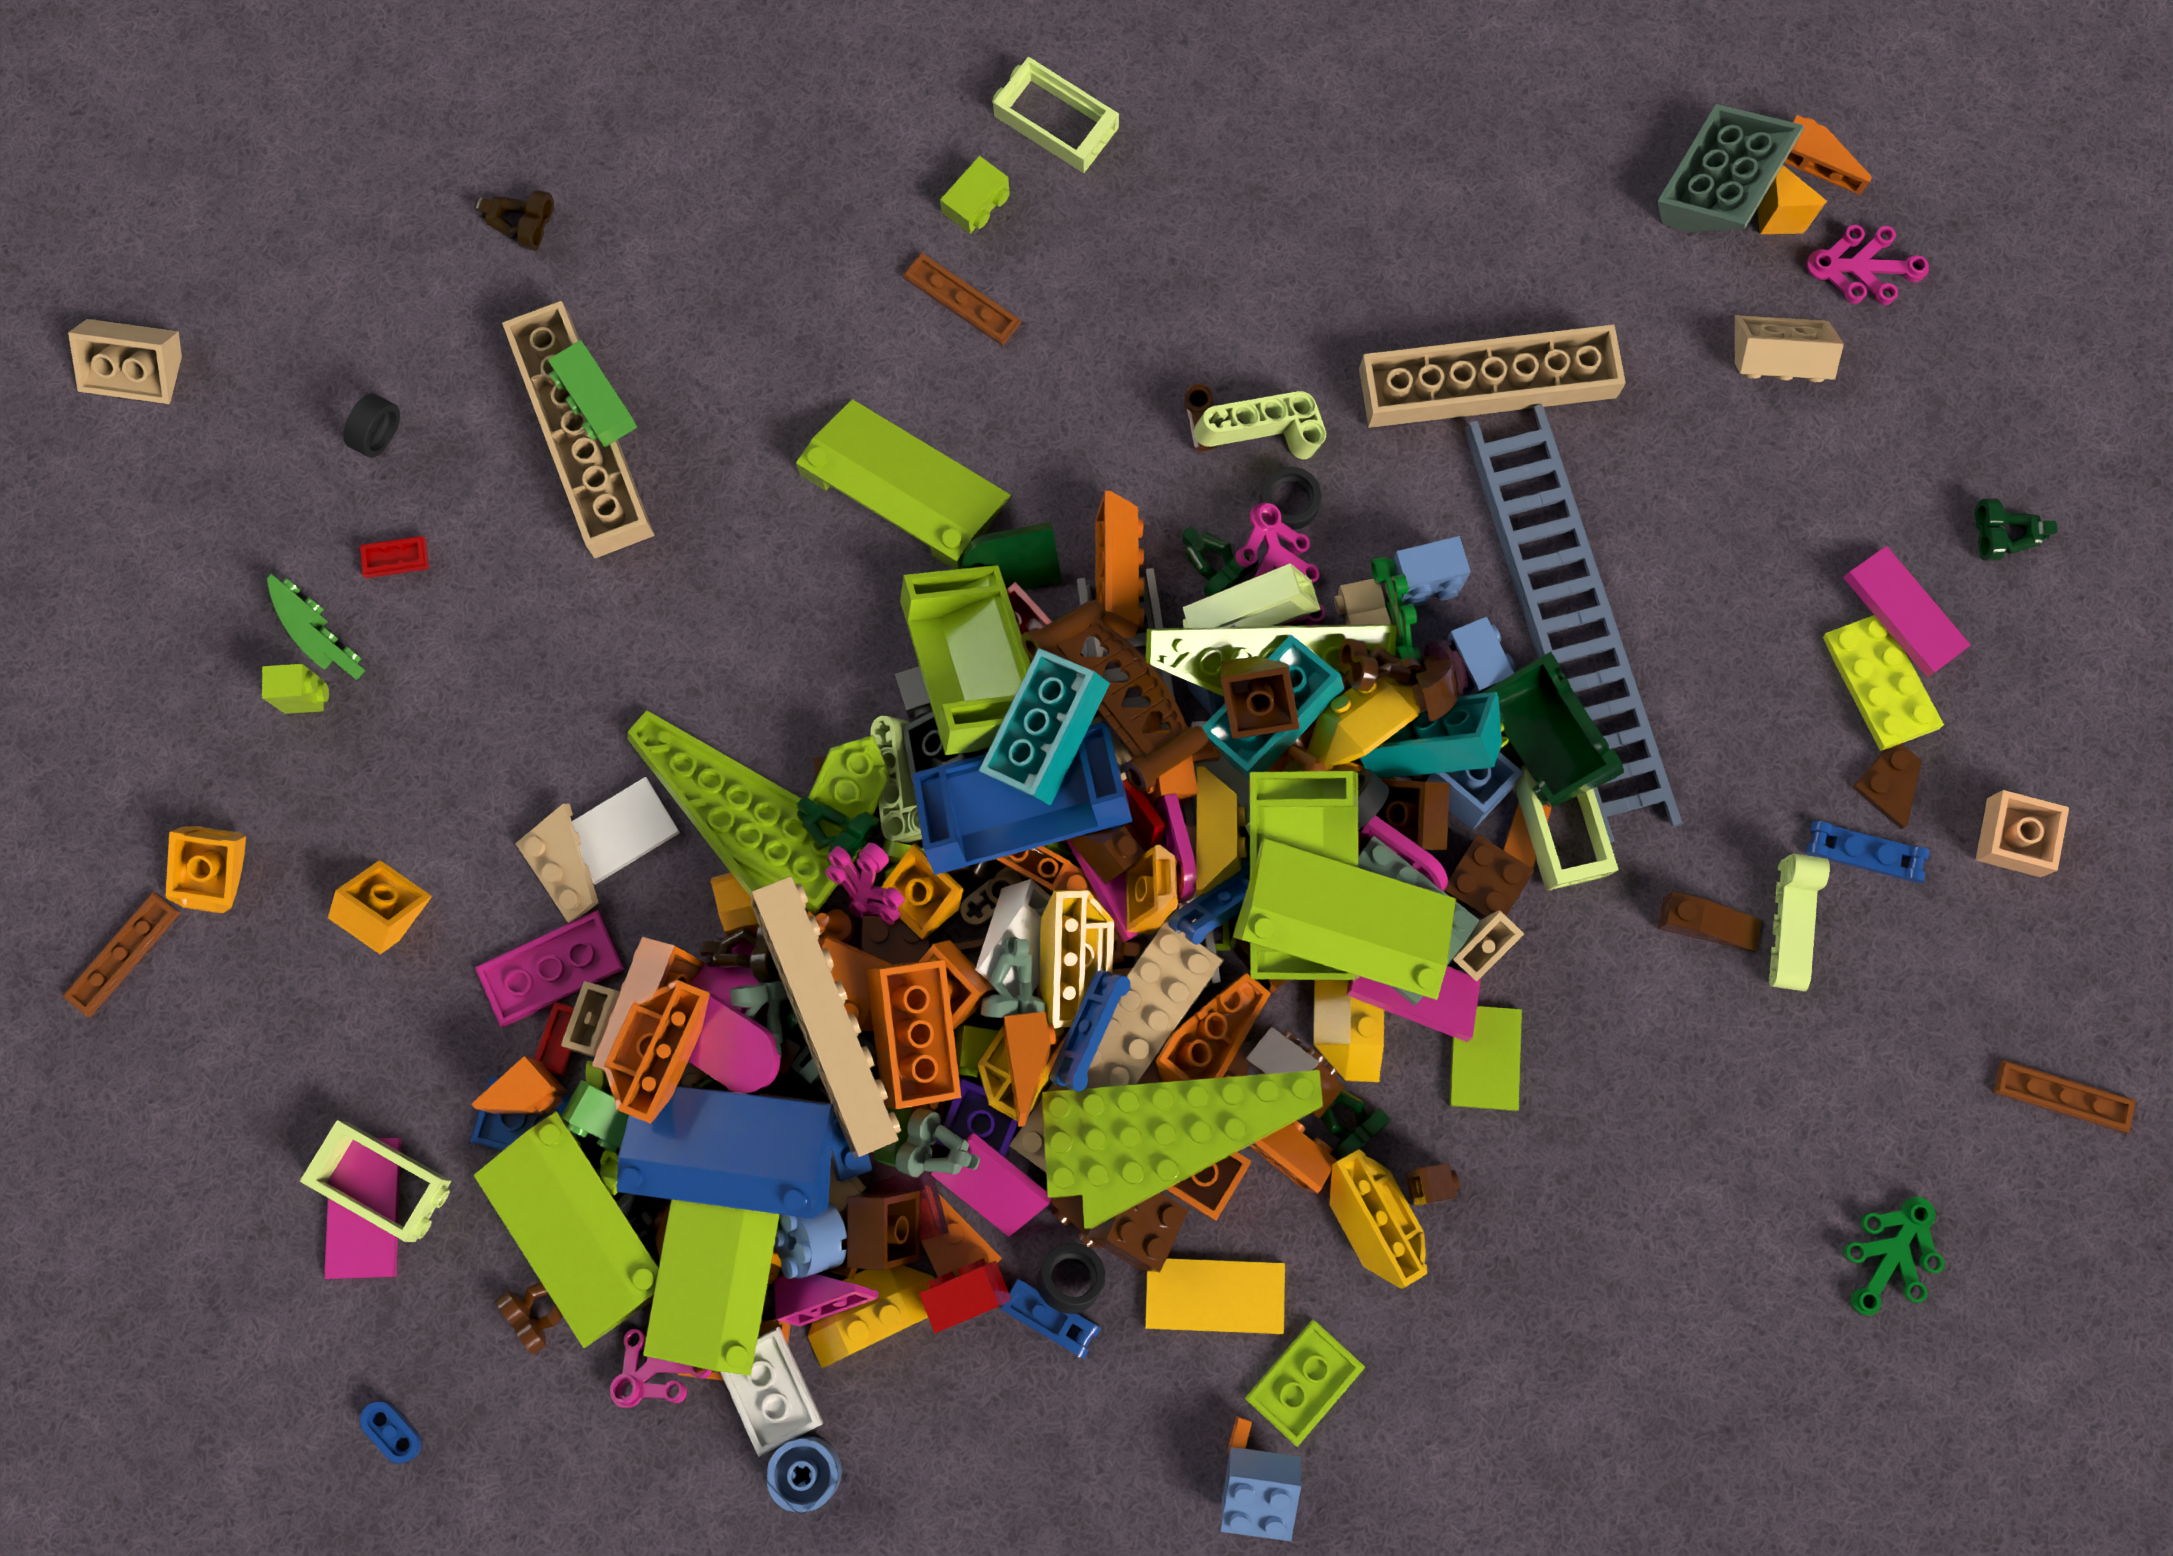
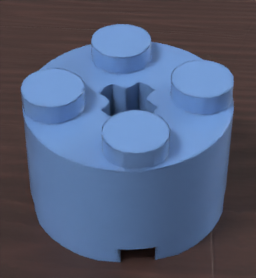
M829 1203L828 1209L813 1219L779 1215L774 1248L777 1250L781 1260L782 1272L786 1278H804L838 1267L844 1262L847 1249L841 1251V1240L847 1238L843 1220L834 1205Z
M800 1436L785 1443L775 1451L768 1463L767 1486L772 1499L783 1509L792 1512H809L820 1508L834 1495L840 1484L842 1474L840 1458L827 1441L816 1436ZM798 1466L802 1469L806 1466L809 1467L811 1470L809 1473L811 1481L807 1478L803 1481L799 1480L800 1470Z

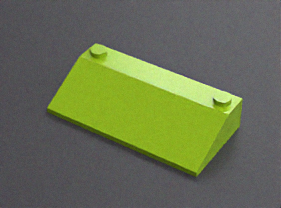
M853 399L813 437L796 462L800 476L825 491L830 486L899 527L930 546L932 556L954 570L961 569V558L965 548L974 539L986 533L1011 496L1006 491Z
M999 566L904 575L900 602L945 755L974 752L992 745L1031 665L1022 645V636Z
M1355 771L1250 772V878L1262 838L1359 868L1358 773ZM1250 943L1251 979H1359L1358 975Z
M1262 838L1233 938L1437 1000L1447 969L1456 898Z
M556 1111L521 1135L475 1173L474 1177L583 1348H586L653 1301L659 1263L649 1254L582 1151L581 1143L575 1134L567 1129L568 1123Z
M671 1199L643 1356L712 1371L751 1376L780 1214Z

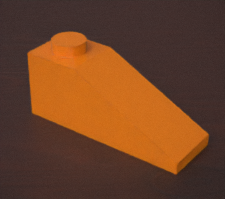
M1796 115L1793 123L1802 124L1804 130L1784 163L1861 195L1871 181L1872 176L1825 126L1818 124L1811 118Z
M1046 1012L1004 1016L1003 1035L1018 1127L1025 1126L1049 1059L1050 1045L1056 1044L1053 1023L1047 1024Z

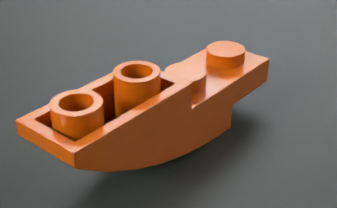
M1044 846L996 858L999 862L1027 879H1032L1036 884L1052 893L1056 890H1089L1103 907L1084 871Z

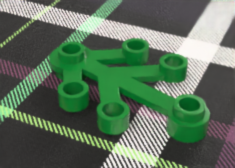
M1385 556L1372 558L1371 572L1374 582L1376 584H1385L1389 601L1385 602L1391 624L1397 626L1395 656L1403 660L1414 658L1421 664L1418 647H1412L1410 624L1417 623L1416 610L1413 604H1402V594L1408 593L1405 574L1396 575L1392 558L1386 559ZM1411 670V674L1416 673V670Z
M1908 1198L1902 1203L1900 1211L1880 1215L1877 1213H1867L1861 1217L1860 1227L1867 1234H1878L1884 1227L1902 1226L1893 1238L1863 1244L1849 1242L1844 1246L1843 1256L1850 1263H1861L1867 1257L1885 1254L1866 1288H1858L1851 1295L1850 1303L1856 1313L1871 1316L1880 1310L1881 1298L1879 1295L1898 1264L1904 1283V1298L1913 1303H1921L1927 1298V1288L1918 1280L1909 1247L1914 1235H1916L1922 1254L1919 1263L1923 1271L1926 1273H1939L1943 1270L1945 1262L1943 1257L1936 1253L1929 1228L1935 1222L1936 1213L1933 1205L1925 1198ZM1917 1208L1923 1211V1218L1920 1221L1914 1216ZM1870 1217L1874 1218L1877 1222L1874 1230H1871L1867 1225ZM1853 1246H1856L1860 1251L1857 1259H1854L1850 1254ZM1931 1256L1935 1258L1937 1263L1934 1269L1929 1268L1927 1264ZM1914 1285L1917 1286L1920 1291V1294L1916 1299L1913 1298L1910 1293V1290ZM1866 1295H1869L1873 1300L1870 1308H1866L1863 1304V1299Z

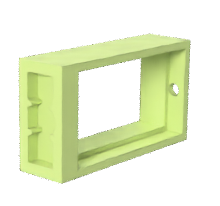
M1030 57L1022 65L1019 64L1014 68L1010 81L1004 88L1001 87L997 90L992 100L994 117L1082 173H1085L1119 128V113ZM1030 81L1097 122L1077 150L1010 108Z
M1290 563L1183 607L1186 619H1183L1184 628L1231 627L1232 625L1236 627L1281 626L1320 610V606L1312 581Z
M1525 765L1522 766L1521 769L1524 773L1514 787L1534 848L1545 890L1549 891L1607 877L1618 871L1619 869L1594 789L1578 795L1577 798L1597 862L1561 869L1542 804L1532 790L1536 786L1535 781Z
M337 1120L300 1182L404 1242H416L417 1239L423 1238L432 1223L429 1218L435 1208H440L448 1198L450 1190L447 1188L451 1180L351 1123ZM352 1140L357 1141L430 1183L404 1227L327 1184Z

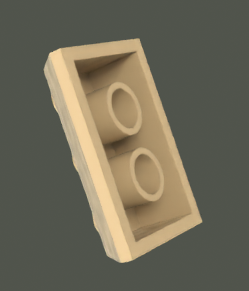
M1735 315V365L1743 376L1760 378L1761 375L1774 376L1780 380H1791L1793 377H1800L1812 382H1822L1824 379L1835 380L1844 343L1829 321Z
M86 319L68 332L78 392L170 404L182 358L179 331Z

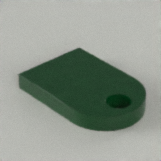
M1051 522L980 536L969 543L962 554V569L970 568L975 563H983L986 566L998 565L1006 589L1015 582L1022 590L1062 583Z

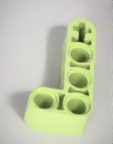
M1304 391L1213 406L1204 412L1194 427V437L1201 445L1210 447L1284 433L1291 453L1300 459L1310 458L1326 439V430L1316 402L1309 393Z
M879 716L872 723L871 735H874L890 774V780L879 801L881 830L884 837L890 841L910 844L922 842L915 790L911 781L902 727L910 722L890 716Z
M1791 854L1782 859L1778 865L1781 877L1780 882H1777L1775 902L1778 903V915L1774 914L1773 935H1776L1775 947L1771 949L1769 984L1771 987L1807 991L1812 974L1817 893L1828 882L1830 863L1828 858Z

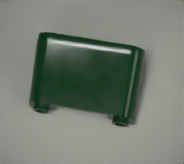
M1549 652L1482 693L1497 692L1500 722L1504 725L1503 731L1537 786L1532 788L1542 806L1549 803L1552 808L1613 780L1623 774L1624 769L1614 749L1610 750L1608 742L1602 737L1572 690L1569 681L1559 669L1560 665L1552 652Z

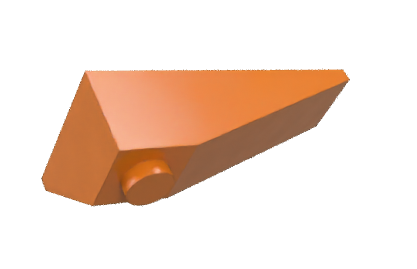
M1248 973L1242 974L1171 1034L1156 1059L1162 1082L1223 1078L1271 993L1255 979H1251Z

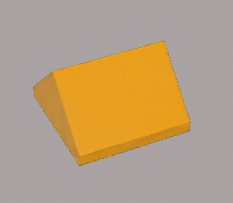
M1782 165L1757 208L1760 234L1804 233L1827 200Z
M912 844L881 886V888L886 889L889 887L895 888L901 893L904 902L897 908L901 914L899 918L921 939L927 938L959 910L963 888L946 872L934 875L925 852L916 844Z

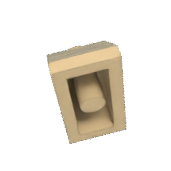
M1498 910L1478 922L1453 960L1477 982L1524 933L1505 914Z

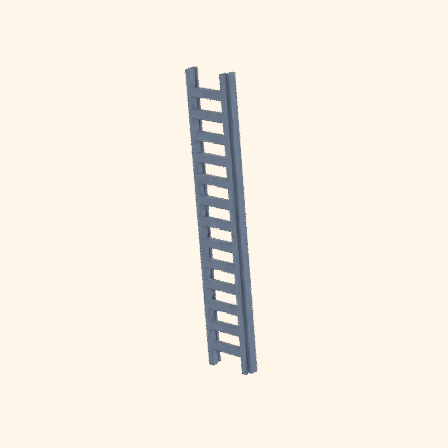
M1542 404L1533 407L1539 430L1486 444L1478 421L1470 422L1468 426H1465L1464 432L1538 659L1552 652L1557 662L1563 663L1612 649L1618 666L1567 680L1574 692L1623 680L1627 697L1586 707L1585 710L1592 720L1633 710L1638 727L1602 737L1606 739L1610 749L1643 740L1648 758L1623 764L1624 773L1606 783L1653 771L1659 789L1602 804L1598 788H1593L1610 844L1615 840L1607 817L1661 802L1664 803L1671 827L1681 826L1683 823ZM1540 444L1545 445L1549 459L1494 473L1490 457ZM1554 472L1559 488L1504 502L1499 486ZM1564 502L1568 517L1513 531L1509 515ZM1570 531L1574 532L1578 547L1523 561L1518 545ZM1583 560L1588 576L1536 590L1532 589L1528 574ZM1593 590L1598 606L1542 620L1537 604ZM1603 619L1608 636L1552 650L1547 634Z

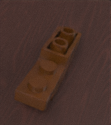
M1433 654L1421 657L1423 667L1421 671H1418L1419 674H1415L1417 685L1412 686L1415 703L1418 705L1419 712H1426L1429 721L1437 720L1452 709L1459 698V690L1451 658L1438 661Z

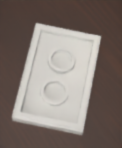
M646 777L572 821L574 831L578 832L581 844L579 848L583 862L588 865L592 882L595 885L680 833Z
M780 1327L758 1337L751 1376L721 1372L758 1457L823 1424L822 1418Z

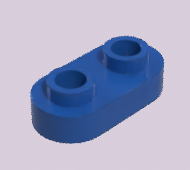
M377 1401L364 1408L360 1416L361 1429L388 1460L401 1464L409 1462L418 1456L422 1448L421 1436L392 1403ZM379 1412H383L386 1415V1422L382 1426L376 1422V1416ZM401 1438H406L409 1441V1448L406 1451H402L399 1448Z

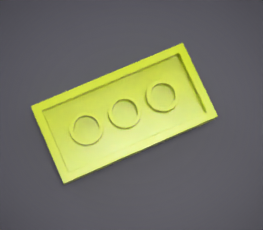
M1875 615L1824 634L1823 639L1834 663L1880 751L1939 730L1944 725L1906 652Z

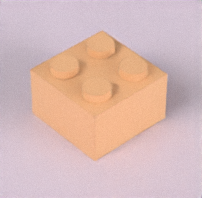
M2005 790L1987 798L1976 861L2040 878L2058 871L2069 807Z

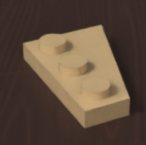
M563 803L515 844L567 922L571 923L581 918L599 902L588 865L583 862L579 848L581 844L578 832L574 831L570 817L573 815L570 804Z

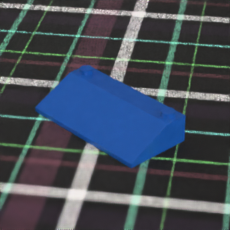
M1105 722L1089 726L1051 806L980 772L979 769L987 753L912 774L923 848L934 875L1133 822L1110 730Z
M677 1085L673 1096L652 1124L629 1115L618 1156L617 1192L813 1219L827 1210L829 1205L834 1104Z

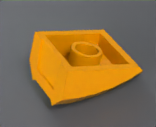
M185 826L170 831L166 898L183 908L224 913L231 909L243 867L246 836L241 832L205 828L202 826Z
M1161 845L1152 847L1125 870L1127 932L1152 935L1177 909L1176 859L1172 853Z
M732 873L712 877L710 882L718 914L726 935L728 936L743 927L757 935L758 921L746 891Z

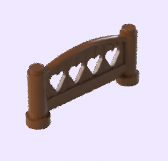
M1097 600L1087 601L1041 629L1033 628L1023 634L1021 638L1022 645L1032 661L1040 648L1095 671L1101 677L1108 662L1119 664L1120 672L1127 674L1129 680L1127 682H1109L1110 685L1096 712L1133 757V759L1124 764V772L1129 783L1137 791L1144 792L1156 784L1158 777L1203 749L1208 742V737L1200 726L1188 727L1185 724L1176 701L1155 669L1146 663L1143 655L1126 639L1103 623L1102 618L1105 617V610L1101 603ZM1088 637H1096L1100 642V647L1108 651V656L1082 657L1080 654ZM1129 687L1138 688L1141 697L1149 702V706L1146 708L1122 707L1121 705ZM1151 712L1158 713L1161 716V722L1169 726L1170 732L1143 733L1142 730L1148 714Z

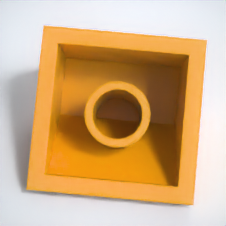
M379 860L335 890L328 919L381 955L400 941L432 895Z

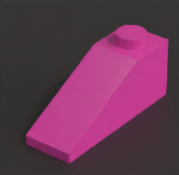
M818 1274L791 1279L782 1276L774 1280L776 1320L795 1326L811 1323L878 1298V1291Z

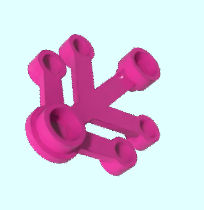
M1851 225L1844 232L1842 239L1830 250H1816L1811 253L1806 262L1807 270L1811 276L1819 280L1828 279L1851 304H1858L1864 299L1867 294L1866 287L1882 305H1890L1897 298V287L1891 283L1883 284L1872 273L1902 274L1909 282H1919L1929 271L1928 261L1923 256L1914 255L1907 258L1906 261L1870 260L1879 250L1890 246L1894 241L1896 233L1890 226L1880 227L1875 233L1873 240L1852 259L1839 258L1850 246H1857L1865 236L1861 226ZM1849 233H1855L1858 239L1852 238ZM1880 234L1887 235L1889 240H1884ZM1819 260L1826 261L1828 266H1822ZM1913 263L1920 265L1921 270L1915 269ZM1841 272H1851L1860 282L1851 283ZM1851 290H1857L1860 296H1854ZM1883 291L1889 292L1891 298L1884 296Z
M1259 503L1254 506L1250 512V522L1253 529L1246 545L1236 552L1235 558L1237 563L1242 567L1254 564L1258 559L1257 549L1264 538L1267 551L1255 577L1268 573L1273 568L1275 570L1291 563L1304 575H1306V570L1312 574V579L1310 580L1312 583L1316 582L1320 576L1318 568L1313 564H1307L1296 556L1309 549L1310 541L1308 537L1302 533L1298 534L1282 523L1281 513L1275 505ZM1278 536L1288 542L1290 551L1280 545ZM1296 540L1301 543V548L1297 546ZM1244 552L1249 555V561L1244 557ZM1308 614V615H1306V616H1303V617H1301V618H1298V619H1296V620H1293V621H1291V622H1289V623H1292V624L1299 623V622H1301V621L1307 619L1310 614Z
M868 843L860 851L859 859L857 860L858 866L862 869L860 874L851 861L848 852L836 846L828 854V859L832 864L825 872L831 881L836 884H842L849 894L850 911L860 919L863 916H876L877 914L885 923L893 925L901 916L897 908L904 902L903 896L895 888L889 887L886 889L873 886L876 873L880 872L889 862L887 854L878 845Z
M631 1329L624 1336L626 1350L623 1372L611 1383V1398L617 1406L622 1408H632L642 1398H663L672 1403H680L687 1395V1388L682 1382L671 1380L665 1385L649 1384L646 1382L656 1373L692 1374L695 1377L704 1379L712 1373V1370L704 1369L701 1373H698L697 1367L647 1357V1362L638 1370L639 1351L644 1349L647 1335L638 1329ZM638 1334L640 1337L639 1343L636 1346H632L631 1338ZM632 1384V1393L627 1397L625 1390L627 1386ZM674 1386H678L679 1393L676 1397L672 1398L671 1390Z

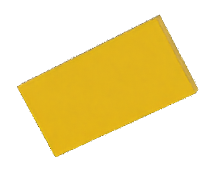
M1166 1259L1160 1273L1147 1271L1145 1328L1284 1334L1285 1263Z

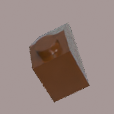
M1673 891L1663 897L1657 929L1756 952L1762 920L1707 899Z
M1449 1163L1405 1172L1412 1206L1457 1198L1455 1191L1460 1189L1456 1171L1450 1170Z

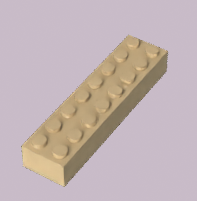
M559 301L503 322L504 330L585 545L594 558H598L655 536L619 441L616 440L605 448L598 438L592 441L582 426V423L587 420L582 413L575 415L565 399L570 394L565 387L559 390L549 375L554 369L548 359L580 341L571 316L563 302Z
M1615 325L1363 354L1359 368L1368 428L1530 409L1540 404L1543 407L1614 399L1618 397L1626 384Z
M791 876L753 891L750 904L831 1104H834L835 1115L852 1157L856 1159L898 1141L896 1133L901 1132V1128L895 1113H888L883 1101L888 1096L881 1079L874 1080L870 1070L871 1066H874L871 1053L867 1046H860L857 1038L858 1033H861L858 1021L854 1013L847 1014L844 1006L845 1001L848 1000L845 989L840 980L834 982L831 974L834 967L832 957L827 948L821 949L818 939L821 931L814 915L808 917L806 913L805 903L808 900L801 883L795 885Z
M1167 920L1127 976L1130 980V989L1125 996L1120 997L1111 1021L1087 1071L1088 1083L1086 1088L1138 1084L1224 959L1201 943L1194 945L1186 939L1185 933H1177L1171 929ZM1052 1083L1048 1091L1072 1089H1069L1067 1085L1060 1086ZM1041 1099L1027 1119L1025 1126H1022L1009 1146L1046 1172L1043 1102Z

